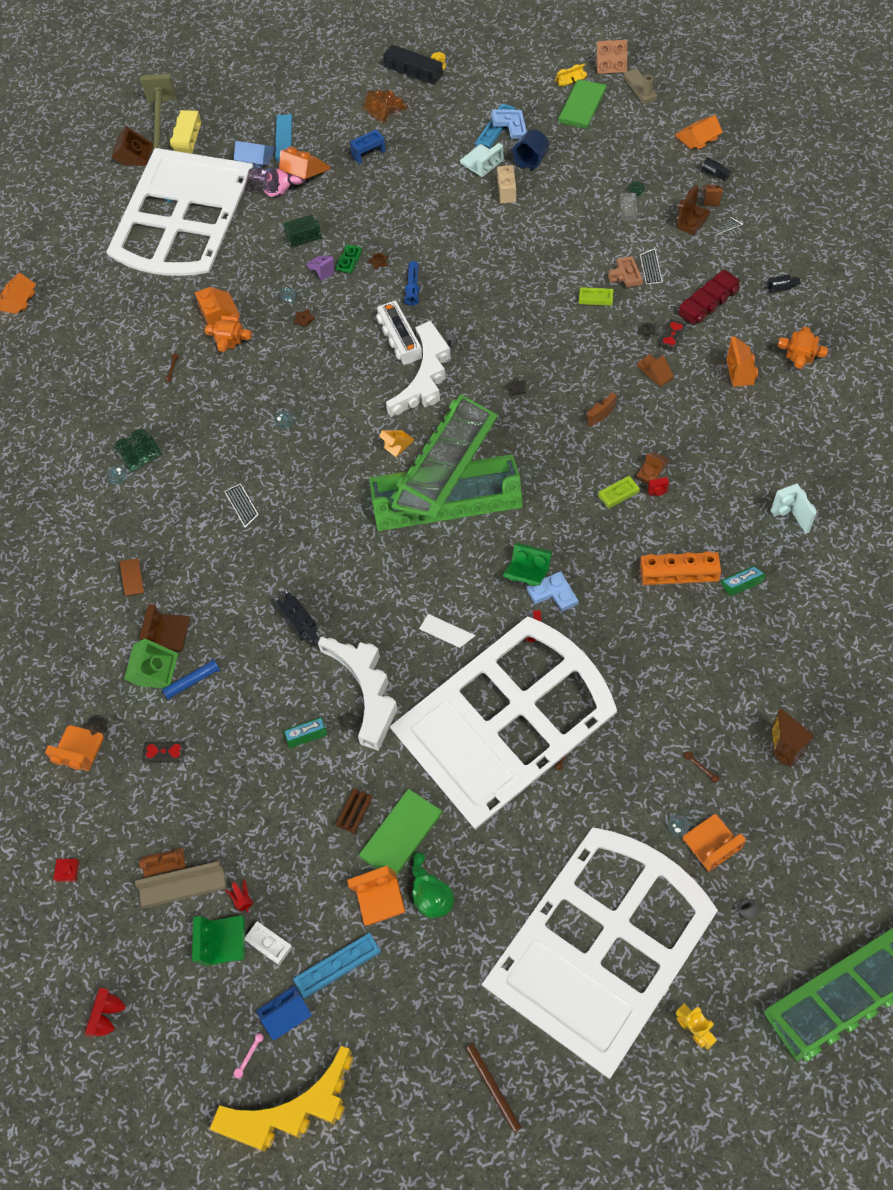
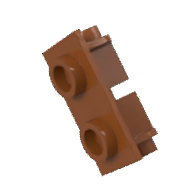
M180 848L142 857V860H139L140 868H143V877L186 869L184 849Z

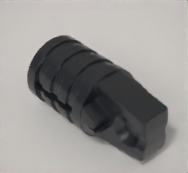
M709 157L704 160L701 166V171L708 173L714 178L727 181L730 177V170Z
M790 274L771 277L767 281L770 293L791 290V286L800 285V278H790Z

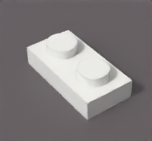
M258 921L245 937V942L279 966L293 948L292 945Z

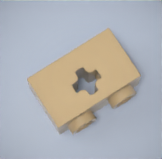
M513 165L497 167L500 203L516 202Z

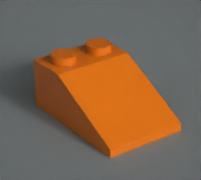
M287 147V149L281 150L279 170L304 179L330 170L329 165L317 157L311 156L309 152L297 151L295 147Z

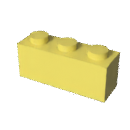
M181 110L176 120V127L173 129L170 145L174 151L192 154L201 120L198 111Z

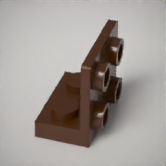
M697 185L692 190H689L686 198L679 203V214L676 219L678 222L677 229L695 236L710 216L709 210L696 205L699 188Z
M148 604L139 639H147L172 651L182 652L190 617L161 614L156 605Z

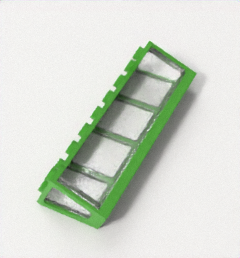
M461 394L457 400L453 399L449 406L451 411H448L444 417L445 422H440L436 430L438 433L434 432L429 440L431 443H426L422 451L424 454L418 455L415 461L416 466L412 465L407 476L400 478L396 486L399 489H396L392 495L394 501L391 507L436 518L491 430L498 415Z

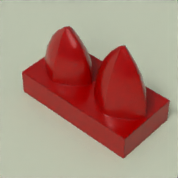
M99 988L84 1036H104L113 1032L115 1028L112 1022L107 1017L101 1015V1013L112 1014L126 1009L121 999L108 993V989Z

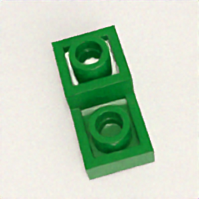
M346 244L343 255L339 257L336 271L352 273L362 254V247Z

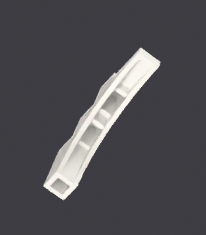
M431 321L415 327L416 338L423 351L421 367L410 385L399 395L386 402L387 412L390 417L399 415L409 408L418 406L420 403L427 407L440 401L439 389L435 384L445 380V369L441 363L451 359L450 347Z
M321 637L318 642L320 652L335 658L346 666L355 676L362 689L365 710L363 724L358 735L360 744L379 751L396 714L397 705L393 698L389 696L382 697L389 682L387 674L379 669L374 670L380 658L378 648L373 644L360 642L356 649L353 645L338 643L333 638L326 639Z

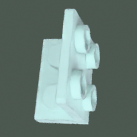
M498 143L491 149H488L480 144L463 157L460 163L483 177L503 161V145Z
M798 483L778 490L771 509L773 516H784L791 511L806 534L810 532L816 515L814 505L810 504L805 491L799 487Z

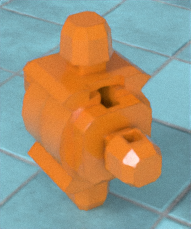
M232 313L229 317L222 316L221 320L216 321L215 325H206L205 333L214 336L215 341H217L218 350L221 352L226 351L228 348L235 349V345L240 344L242 340H250L252 338V331L243 329L242 324L239 322V316L236 313Z
M805 326L801 328V331L793 332L790 340L788 338H779L777 344L779 348L788 349L787 359L791 358L795 367L802 369L808 362L812 363L815 355L817 357H826L828 353V348L821 345L818 346L819 337H815L811 333L810 328Z

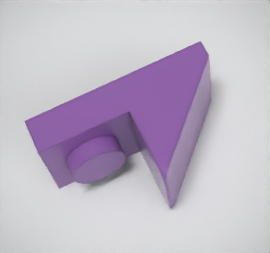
M318 256L306 263L309 270H316L321 281L335 272L332 256Z

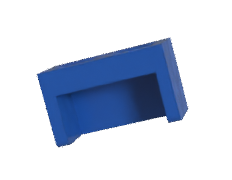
M377 129L350 141L352 156L358 164L362 163L361 154L378 147L382 153L386 152L384 137Z

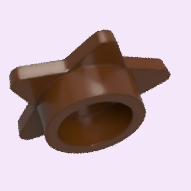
M375 253L372 259L368 260V263L373 264L374 269L380 266L387 267L386 260L388 255L384 256L382 253Z
M309 309L303 312H295L297 317L294 320V324L299 323V325L306 327L312 320H315V317L310 315Z

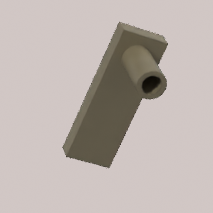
M637 68L624 72V79L643 105L657 100V94L652 89L653 76L646 75L643 77Z

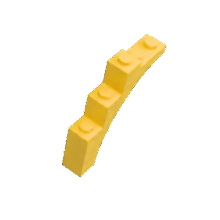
M341 1046L333 1063L322 1078L307 1092L288 1103L258 1111L234 1110L219 1105L210 1130L265 1152L267 1147L270 1148L275 1138L274 1129L300 1138L302 1133L305 1134L310 1124L309 1115L335 1125L336 1120H341L345 1106H342V1099L336 1097V1094L341 1093L345 1080L342 1079L345 1070L349 1071L353 1063L351 1050Z

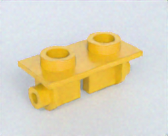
M585 64L574 65L567 70H560L556 75L555 82L558 81V85L564 87L573 83L571 78L574 79L575 83L578 79L585 80L587 77L586 71H583Z

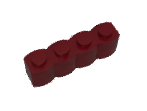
M725 269L720 271L713 279L709 280L680 305L678 314L693 325H696L698 322L701 323L706 315L713 313L717 306L721 303L724 304L728 297L732 294L735 295L739 291L740 279Z

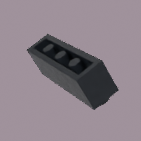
M392 44L383 54L384 67L434 85L443 75L442 62Z

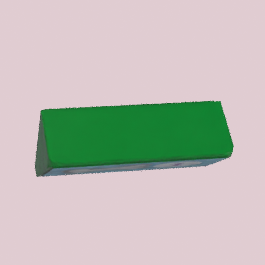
M752 566L720 582L731 597L764 582L766 575L757 567Z
M322 717L283 730L290 749L328 735Z

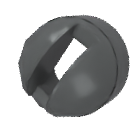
M447 333L442 336L450 348L455 345V335Z
M746 899L739 903L738 909L744 918L752 919L757 915V906L754 900Z

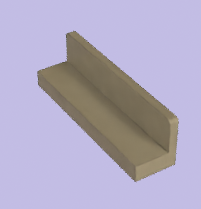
M219 861L135 881V886L140 892L141 907L143 909L227 889L225 871Z

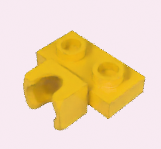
M684 1003L676 1012L678 1016L677 1021L684 1029L689 1028L694 1034V1041L701 1048L705 1047L709 1050L717 1041L709 1031L714 1026L711 1020L708 1021L702 1015V1010L699 1007L691 1011Z

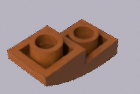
M610 392L609 396L604 398L601 404L596 402L594 407L588 410L586 415L588 426L591 427L599 423L611 413L616 406V394Z
M139 558L120 561L125 597L144 594Z

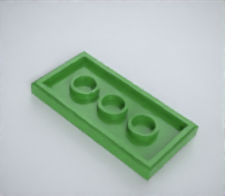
M578 79L559 116L558 123L588 129L607 85Z
M408 789L361 851L359 858L375 869L389 866L398 875L443 814L442 810Z

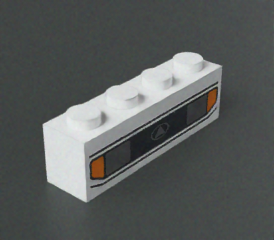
M396 300L378 306L377 321L383 325L384 335L389 337L388 340L391 348H395L397 359H401L403 365L422 359L421 346Z

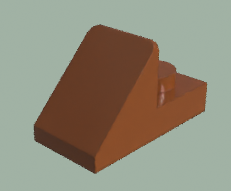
M703 185V206L720 205L723 190L720 185Z
M649 354L637 362V367L660 387L674 378L663 355L656 359Z
M655 452L647 453L645 464L637 474L636 479L649 485V480L658 479L670 459Z

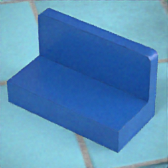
M295 985L256 1010L272 1040H276L312 1015Z

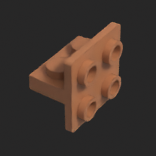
M627 40L597 42L596 61L598 74L627 72Z

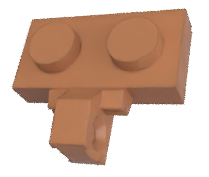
M632 256L617 259L616 264L618 268L609 270L608 279L610 282L624 281L626 287L638 286L643 283Z

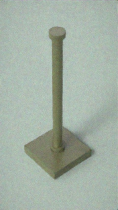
M170 74L140 76L147 101H155L153 151L155 148L159 149L161 101L177 100V93Z

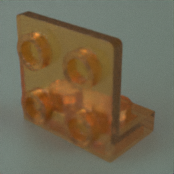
M376 89L375 91H368L363 108L381 123H385L390 109H407L408 106L404 103V100L397 98L394 92Z

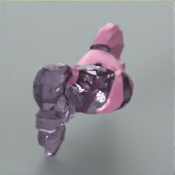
M259 167L248 170L249 178L254 181L262 180L265 193L274 198L283 196L290 183L297 185L306 181L304 178L290 173L287 174L285 171L274 168L264 170Z

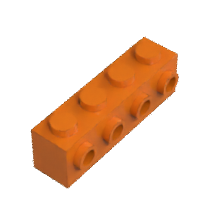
M718 552L648 554L641 556L640 561L642 585L717 582L721 575Z

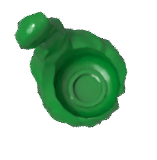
M421 852L414 853L412 857L414 860L412 872L415 877L412 892L414 906L418 909L419 913L427 918L437 919L438 917L446 916L452 910L454 904L452 889L445 882L440 881L438 877L430 875L426 869L421 867L425 860V854Z

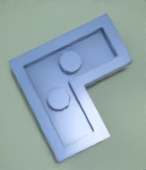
M492 110L493 125L508 126L511 139H520L527 132L522 110Z
M561 571L545 578L540 586H527V591L535 604L553 597L561 612L578 605L579 601Z

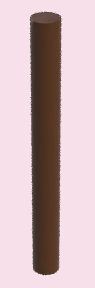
M469 1045L466 1048L468 1054L514 1133L522 1129L521 1125L475 1045Z

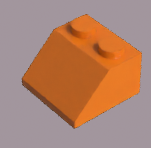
M716 115L693 123L677 132L675 136L690 149L695 147L700 149L706 146L705 142H712L718 139L717 135L723 132Z
M18 272L5 285L0 294V311L15 314L20 310L24 311L28 305L27 299H30L35 293L33 289L36 283Z
M212 287L195 292L198 305L208 325H215L216 321H220L222 316L229 317L232 313H236L240 317L229 292Z
M731 337L726 360L733 387L754 385L755 378L758 377V368L754 366L755 356L753 353L751 354L750 346L736 337Z

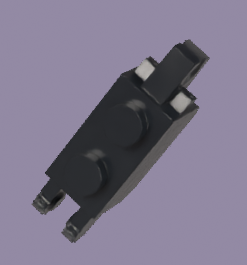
M287 589L283 591V595L287 599L284 602H281L277 596L273 597L283 619L300 641L308 639L313 646H316L319 642V637L316 634L318 632L316 623L294 595L292 596Z

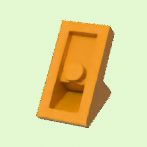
M382 430L379 436L384 440V448L395 457L414 441V438L402 430Z

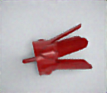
M243 880L242 892L235 882L232 883L234 891L231 890L229 892L227 889L225 891L232 898L239 912L246 910L249 913L248 908L254 903L249 897L246 880Z

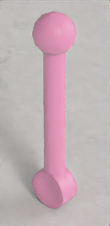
M262 1033L255 1035V1041L240 1068L234 1071L236 1078L243 1077L245 1066L258 1043L264 1039Z

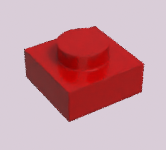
M663 477L649 480V496H661L668 493V478Z
M56 859L53 880L55 882H76L79 860Z

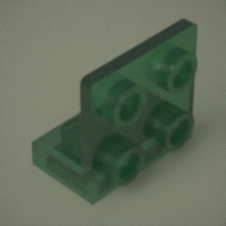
M313 215L283 223L291 247L322 238L319 222L315 220Z
M144 429L133 431L131 436L121 438L113 445L131 472L162 455L153 436Z

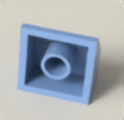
M235 141L234 160L253 163L254 167L262 168L263 165L269 164L275 147Z

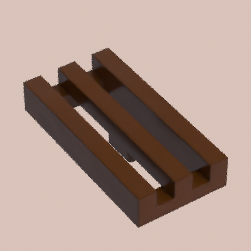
M353 788L336 823V827L356 834L373 796ZM356 796H358V798H357V800H356V802H355V804H354V806H353V808H352V810H351V812H350V814H349V817H348V819H347V821H346V823H345V825H344L343 822H344V820H345V818H346V816H347V814H348V812H349V810H350V808H351V806H352V804H353V802H354ZM364 798L366 800L358 814V817L353 827L351 828L349 826Z

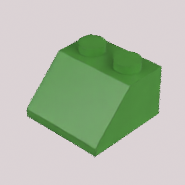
M143 639L133 645L124 680L142 687L165 688L171 684L178 653L150 640Z

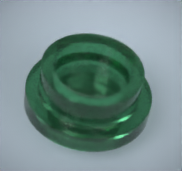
M636 181L629 185V192L633 196H640L644 192L645 186L641 182Z

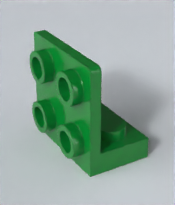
M516 542L512 562L504 571L503 577L511 581L526 582L530 586H540L549 572L553 551Z
M240 915L213 921L203 916L193 917L192 962L203 966H212L244 960V916Z

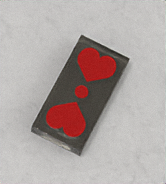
M670 319L660 340L659 348L675 352L686 329V323Z
M184 741L145 742L142 761L143 763H184L186 743Z

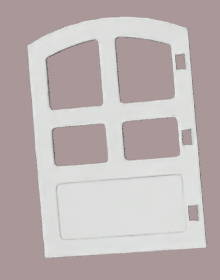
M155 148L108 247L107 255L128 267L152 274L182 276L210 272L254 165L252 163ZM239 178L243 179L242 184L238 183ZM147 196L178 201L170 217L139 211ZM195 203L222 208L216 224L184 220L189 205ZM224 214L228 215L226 220L222 219ZM134 224L165 228V232L152 259L138 256L123 249ZM179 231L210 236L201 260L193 262H165ZM209 251L213 252L211 257L207 256Z
M527 616L389 727L476 830L617 713V709L605 680L586 654L557 630ZM530 636L546 644L565 659L528 690L522 691L497 664V660L526 637ZM577 671L591 692L597 708L569 732L561 734L535 706V703L572 672ZM481 673H485L510 700V704L489 721H485L460 693L462 688ZM520 715L524 716L550 745L546 751L529 765H524L498 736L502 729ZM594 718L597 722L588 729L585 723ZM545 757L549 762L539 769L536 764ZM496 798L499 803L489 810L487 804Z
M592 828L484 980L482 986L610 1079L662 997L666 995L672 981L718 910L696 881L664 854L631 837L608 830ZM599 848L625 855L645 865L644 870L615 911L610 910L574 884ZM586 849L590 854L583 862L578 857ZM659 876H663L671 883L695 911V915L672 949H667L629 922V919ZM562 900H567L604 927L587 953H582L545 926ZM548 901L553 907L545 915L540 911ZM617 938H622L660 965V969L644 993H639L601 966V961ZM510 957L514 960V963L506 971L501 967L507 958Z

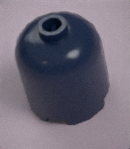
M535 129L524 133L512 149L514 162L522 169H536L549 149V141L546 135Z

